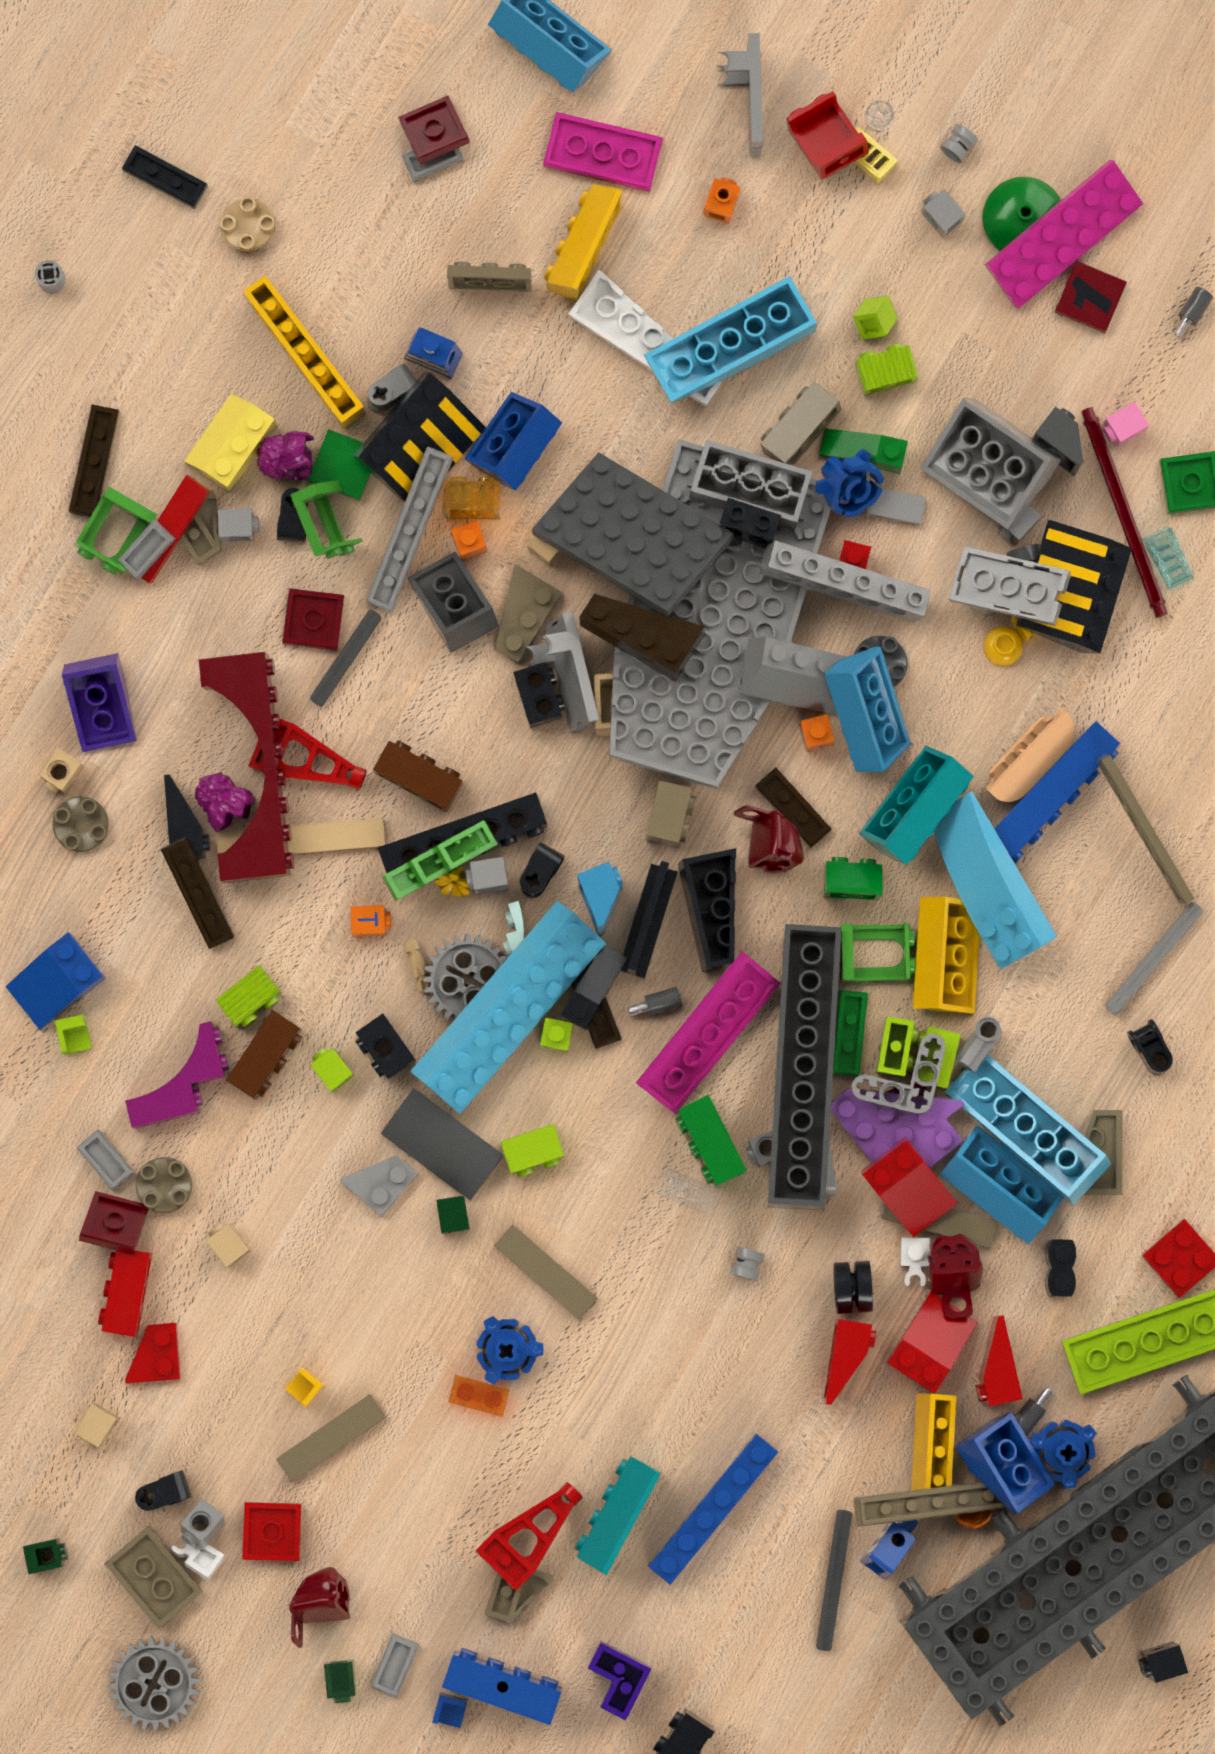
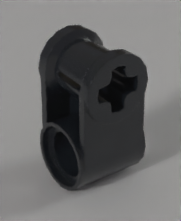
M289 488L282 494L280 516L277 524V541L306 542L307 535L297 510L288 503V500H292L291 494L300 490L298 488Z
M540 842L520 878L523 894L530 898L540 896L551 878L557 873L565 855ZM534 878H537L539 887L533 886L531 889H528L527 879L532 881Z
M1153 1019L1148 1020L1147 1025L1136 1031L1130 1030L1127 1032L1132 1046L1140 1055L1150 1073L1161 1075L1171 1067L1173 1063L1172 1054ZM1147 1034H1150L1149 1036H1147V1037H1145V1038H1143V1039H1140L1141 1037H1143V1036H1145V1035H1147ZM1155 1054L1163 1055L1166 1059L1165 1067H1155L1152 1063V1056Z
M181 1470L140 1487L136 1492L135 1501L142 1510L151 1511L191 1498L192 1495L184 1472ZM146 1490L149 1493L156 1494V1498L152 1500L153 1505L151 1506L141 1500L145 1496L144 1491Z

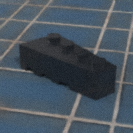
M736 848L682 859L678 863L702 972L726 968L734 962Z

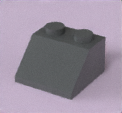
M1055 407L1035 432L1033 439L1062 458L1059 466L1072 476H1075L1083 463L1078 423L1074 421L1075 416L1064 408L1060 410Z

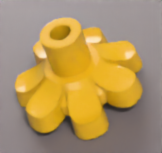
M457 867L451 873H446L435 879L436 885L443 886L440 890L442 894L449 895L452 891L456 897L469 895L470 889L467 879L462 878L464 870L461 867Z

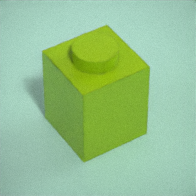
M545 1017L540 1047L568 1053L573 1023Z
M323 1048L312 1057L314 1062L310 1066L332 1093L354 1076L333 1048L329 1050Z

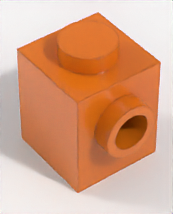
M722 177L719 180L714 178L703 215L729 224L740 195L741 187L737 186V183L732 179Z

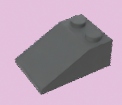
M456 552L407 577L408 582L450 653L499 627L492 606Z

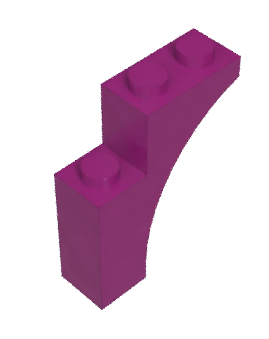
M211 1021L199 1024L196 1045L181 1071L159 1089L137 1098L125 1100L133 1129L200 1113L198 1106L203 1105L200 1090H194L193 1085L225 1078V1071L229 1070L226 1054L220 1055L218 1044L222 1043L219 1026L214 1027Z

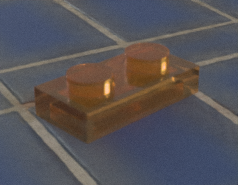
M455 1375L448 1402L503 1417L510 1389Z

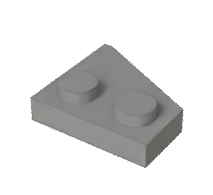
M396 1155L343 1177L341 1182L380 1216H383L418 1173Z

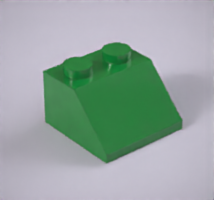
M832 857L831 861H826L823 897L880 900L883 893L882 864H876L875 859H860L859 863H849L846 857Z

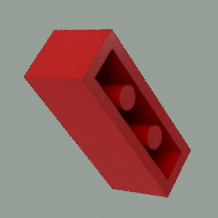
M136 1250L134 1255L116 1251V1253L111 1252L108 1269H113L111 1281L106 1280L103 1297H107L106 1308H101L98 1325H102L101 1331L138 1337L153 1253Z

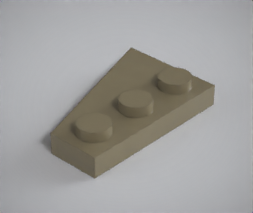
M514 564L495 650L519 664L528 650L522 647L531 645L561 597L562 592Z
M1093 1110L1085 1137L1107 1155L1111 1165L1084 1195H1123V1111Z

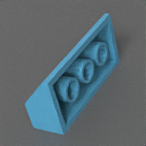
M502 0L488 23V26L495 30L498 36L509 41L521 54L529 57L541 70L548 72L559 81L561 86L572 92L586 83L612 50L550 0Z
M876 646L838 660L824 673L856 772H884L911 745L881 646Z
M609 862L577 874L578 887L599 937L604 935L619 901V891H622L623 881L617 866L611 868Z
M978 1126L973 1129L939 1174L949 1184L961 1191L972 1202L984 1209L1028 1245L1047 1224L1064 1198L1018 1157Z

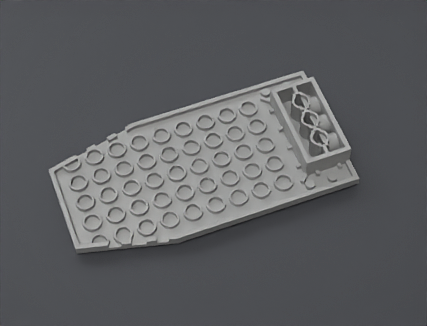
M678 439L663 487L664 492L718 524L720 523L728 498L780 514L781 518L774 541L776 540L816 554L818 553L831 510L827 505L824 494H818L815 491L818 480L811 479L813 471L706 440L703 447ZM734 538L670 613L669 616L705 626V636L676 682L614 646L610 758L718 789L770 703V700L740 694L748 639L769 637L791 643L807 588L759 574L765 548ZM630 594L628 604L660 613Z

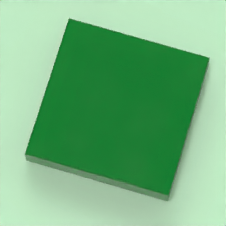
M328 429L308 482L317 484L339 480L342 491L338 493L360 501L371 473L352 456L364 442Z
M1215 451L1161 458L1159 460L1167 514L1215 508Z

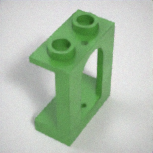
M339 480L312 484L291 494L315 557L326 555L327 559L338 555L344 556L355 551L354 546L363 542L362 538L345 541L328 499L329 496L342 491ZM314 502L328 536V547H324L320 542L305 503Z
M108 487L74 544L78 548L77 553L90 561L94 557L103 562L101 567L114 575L117 572L123 574L126 568L117 560L156 518L157 514L115 489ZM114 505L135 517L137 521L119 552L115 556L107 558L95 551L93 542Z
M909 923L897 925L841 924V982L909 981L910 974H915V957H910L909 946H914V929H909ZM890 939L898 942L903 949V958L896 966L854 968L853 940Z

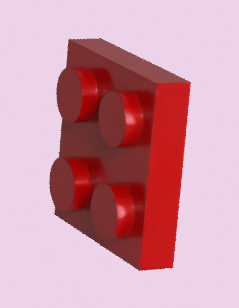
M1182 1219L1141 1255L1177 1298H1181L1215 1268V1253L1185 1219Z
M244 1502L242 1560L300 1561L302 1504Z

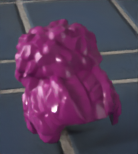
M290 431L283 436L279 434L264 438L261 442V447L257 449V466L264 476L267 475L277 480L285 476L289 480L294 481L307 480L312 471V452L306 446V442L314 440V437L307 432Z
M222 772L200 778L199 785L195 788V799L198 805L203 807V811L207 813V821L214 828L215 832H220L229 827L234 816L247 819L250 816L251 806L255 803V797L250 790L236 787L231 778Z

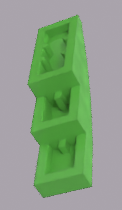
M485 820L385 874L382 876V879L394 900L397 901L498 844Z

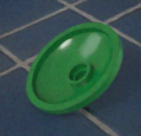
M1016 177L1006 180L990 193L985 202L982 214L985 234L991 244L1001 251L1061 201V199L1051 186L1039 179ZM1027 209L1030 211V216L1024 217L1020 211Z

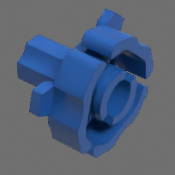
M860 449L855 457L845 458L844 460L838 459L835 456L828 458L825 465L821 468L822 476L826 479L816 482L815 491L818 494H824L827 505L837 514L842 513L846 518L860 515L867 507L876 503L882 493V489L873 480L880 485L883 483L884 477L880 470L869 461L872 454L864 449ZM866 471L870 473V477L873 480L867 481ZM838 500H839L841 503H846V502L849 500V503H847V504H838Z
M492 1316L484 1321L485 1330L477 1340V1346L482 1348L485 1338L491 1334L487 1342L486 1354L492 1366L485 1361L483 1352L478 1353L477 1360L486 1371L485 1380L492 1384H495L499 1379L517 1380L520 1376L519 1372L506 1374L502 1371H512L519 1368L525 1362L527 1355H529V1362L522 1369V1372L528 1373L535 1363L536 1357L543 1355V1343L536 1342V1338L529 1326L524 1325L521 1327L529 1338V1344H527L524 1336L518 1331L501 1329L505 1325L517 1327L519 1322L516 1319H502L498 1321ZM512 1344L511 1354L502 1357L500 1355L501 1348L504 1345Z
M1064 1419L1060 1425L1073 1428L1077 1434L1061 1430L1053 1433L1047 1439V1434L1058 1427L1056 1422L1051 1421L1041 1428L1039 1433H1032L1029 1442L1040 1460V1452L1043 1449L1047 1464L1053 1470L1061 1472L1053 1474L1047 1470L1051 1479L1061 1481L1064 1489L1075 1488L1077 1479L1081 1478L1091 1469L1090 1464L1084 1462L1085 1456L1087 1459L1095 1458L1096 1454L1092 1440L1097 1433L1090 1424L1081 1427L1079 1424ZM1068 1445L1070 1453L1065 1460V1456L1060 1455V1451L1065 1450Z

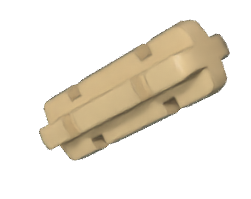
M413 938L403 942L406 954H409L407 958L414 978L418 981L416 982L420 993H424L423 989L429 987L430 984L429 982L422 981V978L427 977L429 972L423 969V966H426L422 952H419L418 940Z

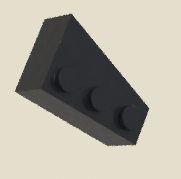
M686 1708L682 1713L677 1711L668 1724L672 1728L667 1737L661 1735L653 1750L656 1751V1754H700L708 1738L710 1739L715 1733L714 1727Z

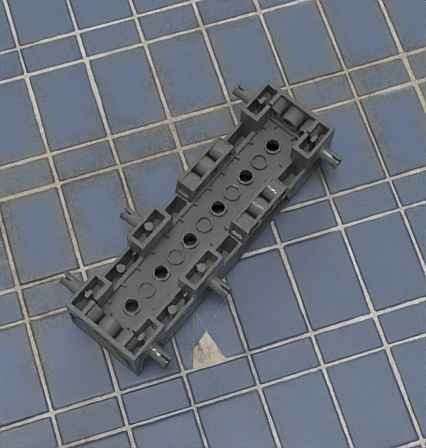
M1188 1375L1180 1378L1182 1383L1177 1380L1173 1387L1179 1392L1187 1406L1183 1413L1172 1420L1174 1423L1150 1441L1136 1445L1071 1493L1066 1503L1040 1522L1034 1521L1028 1527L1019 1529L1005 1508L998 1512L1004 1523L996 1514L992 1516L990 1520L1005 1538L1004 1543L991 1553V1558L950 1588H943L935 1595L927 1596L914 1579V1576L906 1579L913 1588L912 1591L905 1582L898 1586L913 1605L912 1611L902 1618L900 1623L971 1719H974L984 1710L988 1709L999 1727L1006 1723L1000 1712L1004 1714L1008 1721L1011 1720L1014 1714L1011 1713L1001 1699L1003 1696L1078 1641L1085 1648L1091 1659L1098 1656L1092 1644L1100 1653L1106 1647L1103 1646L1095 1635L1094 1629L1215 1541V1473L1208 1475L1203 1470V1463L1206 1459H1215V1389L1209 1394L1201 1395ZM1162 1492H1168L1172 1496V1504L1168 1508L1163 1509L1158 1506L1157 1497ZM1116 1526H1123L1126 1529L1127 1535L1122 1542H1115L1111 1537V1531ZM1072 1559L1077 1560L1081 1565L1080 1572L1075 1576H1070L1065 1571L1066 1563ZM1025 1593L1032 1594L1035 1599L1034 1606L1029 1610H1024L1019 1605V1599ZM979 1627L986 1628L989 1633L988 1640L982 1644L976 1643L973 1639V1632Z

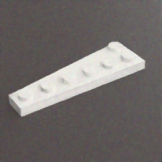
M600 270L597 271L568 314V317L651 371L652 369L644 354L673 339L664 331V328L653 321L638 304H635ZM722 382L689 396L706 407Z

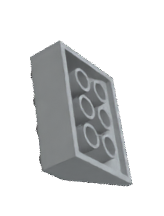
M963 398L920 469L1000 525L1010 529L1047 484L1062 458L975 398Z

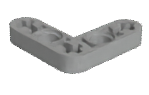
M928 1034L921 1040L910 1085L870 1075H860L852 1083L851 1091L853 1095L861 1101L913 1114L926 1113L932 1105L945 1052L943 1038L937 1034ZM931 1039L937 1040L936 1045L940 1046V1051L935 1050L932 1060H938L937 1065L930 1061H920L921 1056L927 1058L929 1049L924 1047V1044L930 1043ZM923 1066L930 1067L934 1072V1077L929 1082H923L918 1078V1070ZM863 1080H867L869 1087L877 1088V1082L882 1083L883 1085L879 1091V1100L873 1099L874 1092L867 1091L865 1096L860 1095V1089L856 1088V1084H862ZM914 1083L922 1087H931V1092L924 1091L923 1100L927 1101V1105H922L920 1109H916L915 1103L911 1102L912 1097L916 1098L920 1089H914ZM887 1087H895L899 1090L900 1097L896 1102L890 1103L884 1099L883 1093Z

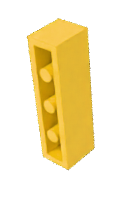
M916 1393L911 1491L952 1485L956 1396Z

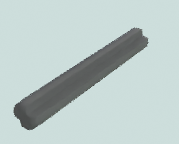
M371 609L368 610L310 696L313 703L321 707L325 704L381 621V616Z

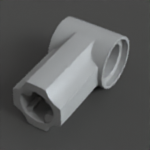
M992 1017L980 1019L977 1022L976 1029L955 1057V1061L968 1071L976 1073L990 1051L1002 1038L999 1022ZM987 1026H992L997 1031L993 1037L986 1038L981 1035L982 1030Z

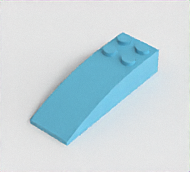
M788 276L644 354V357L669 401L673 403L744 371L816 332L817 322L791 277Z
M971 791L956 800L952 805L951 811L935 827L934 834L955 888L972 922L1001 970L1055 939L1057 935L973 792Z
M989 1055L976 1073L965 1069L945 1091L952 1099L962 1100L964 1102L962 1108L1072 1205L1078 1202L1111 1165L1106 1154Z

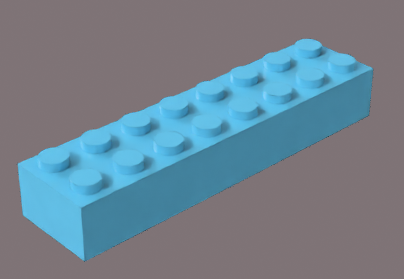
M556 901L410 1072L461 1114L605 946L606 942L574 912Z

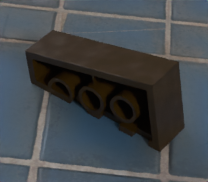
M593 594L579 616L581 627L675 682L705 636V626L672 616L667 617L655 611Z

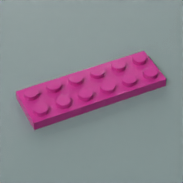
M1108 160L984 265L1013 306L1019 309L1142 206L1143 202L1114 160Z
M742 951L637 1080L636 1084L676 1114L781 983Z

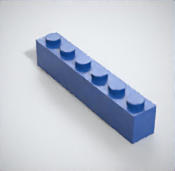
M1097 721L1088 728L994 828L1014 864L1024 855L1021 849L1027 842L1033 845L1043 835L1040 831L1046 822L1052 825L1061 816L1060 807L1065 802L1071 805L1081 794L1077 789L1084 782L1090 785L1100 774L1096 770L1099 767L1096 759L1104 754L1111 755L1112 759H1114L1119 754L1115 749L1121 743Z
M755 1433L648 1564V1567L671 1585L777 1455L778 1451Z

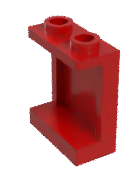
M834 91L818 96L811 104L804 108L795 109L786 118L788 131L821 180L869 153L867 139L862 132L858 134L838 104Z

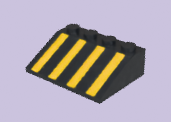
M424 372L352 457L405 503L427 446L454 457L449 468L450 471L486 427L431 372Z
M1048 520L1035 563L1066 569L1071 572L1066 593H1060L1057 601L1062 604L1056 626L1018 618L1016 626L1080 653L1101 654L1132 548L1110 538ZM1036 568V570L1049 572L1048 570Z

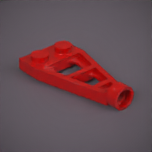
M280 719L281 730H277V740L282 742L283 756L288 743L291 741L299 742L309 751L308 759L302 766L286 765L282 758H279L280 769L285 770L286 778L347 785L356 790L361 789L366 777V769L354 766L297 725ZM258 740L248 766L265 773L263 753ZM317 754H322L334 761L335 766L331 774H322L312 770ZM353 771L350 780H348L347 773Z
M566 1482L558 1492L496 1529L475 1552L513 1590L517 1591L536 1572L570 1511L583 1498L582 1495L570 1483ZM562 1495H563L570 1503H564V1502L562 1501V1498H561ZM550 1509L556 1515V1521L548 1532L543 1533L533 1524V1519L543 1510ZM522 1529L531 1530L537 1537V1544L532 1553L527 1557L521 1556L509 1543L510 1537Z

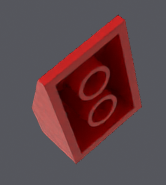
M906 1136L861 1170L867 1182L913 1238L958 1204Z
M930 1291L885 1363L935 1394L954 1365L978 1321L972 1317L946 1318L943 1299ZM949 1303L950 1308L953 1311L961 1312V1310H959L958 1308L954 1307Z
M1004 1315L993 1317L979 1374L980 1384L975 1385L979 1402H984V1405L988 1407L1023 1399Z
M841 1319L835 1320L823 1399L824 1404L832 1405L868 1354L869 1347L874 1348L876 1331L872 1330V1324Z

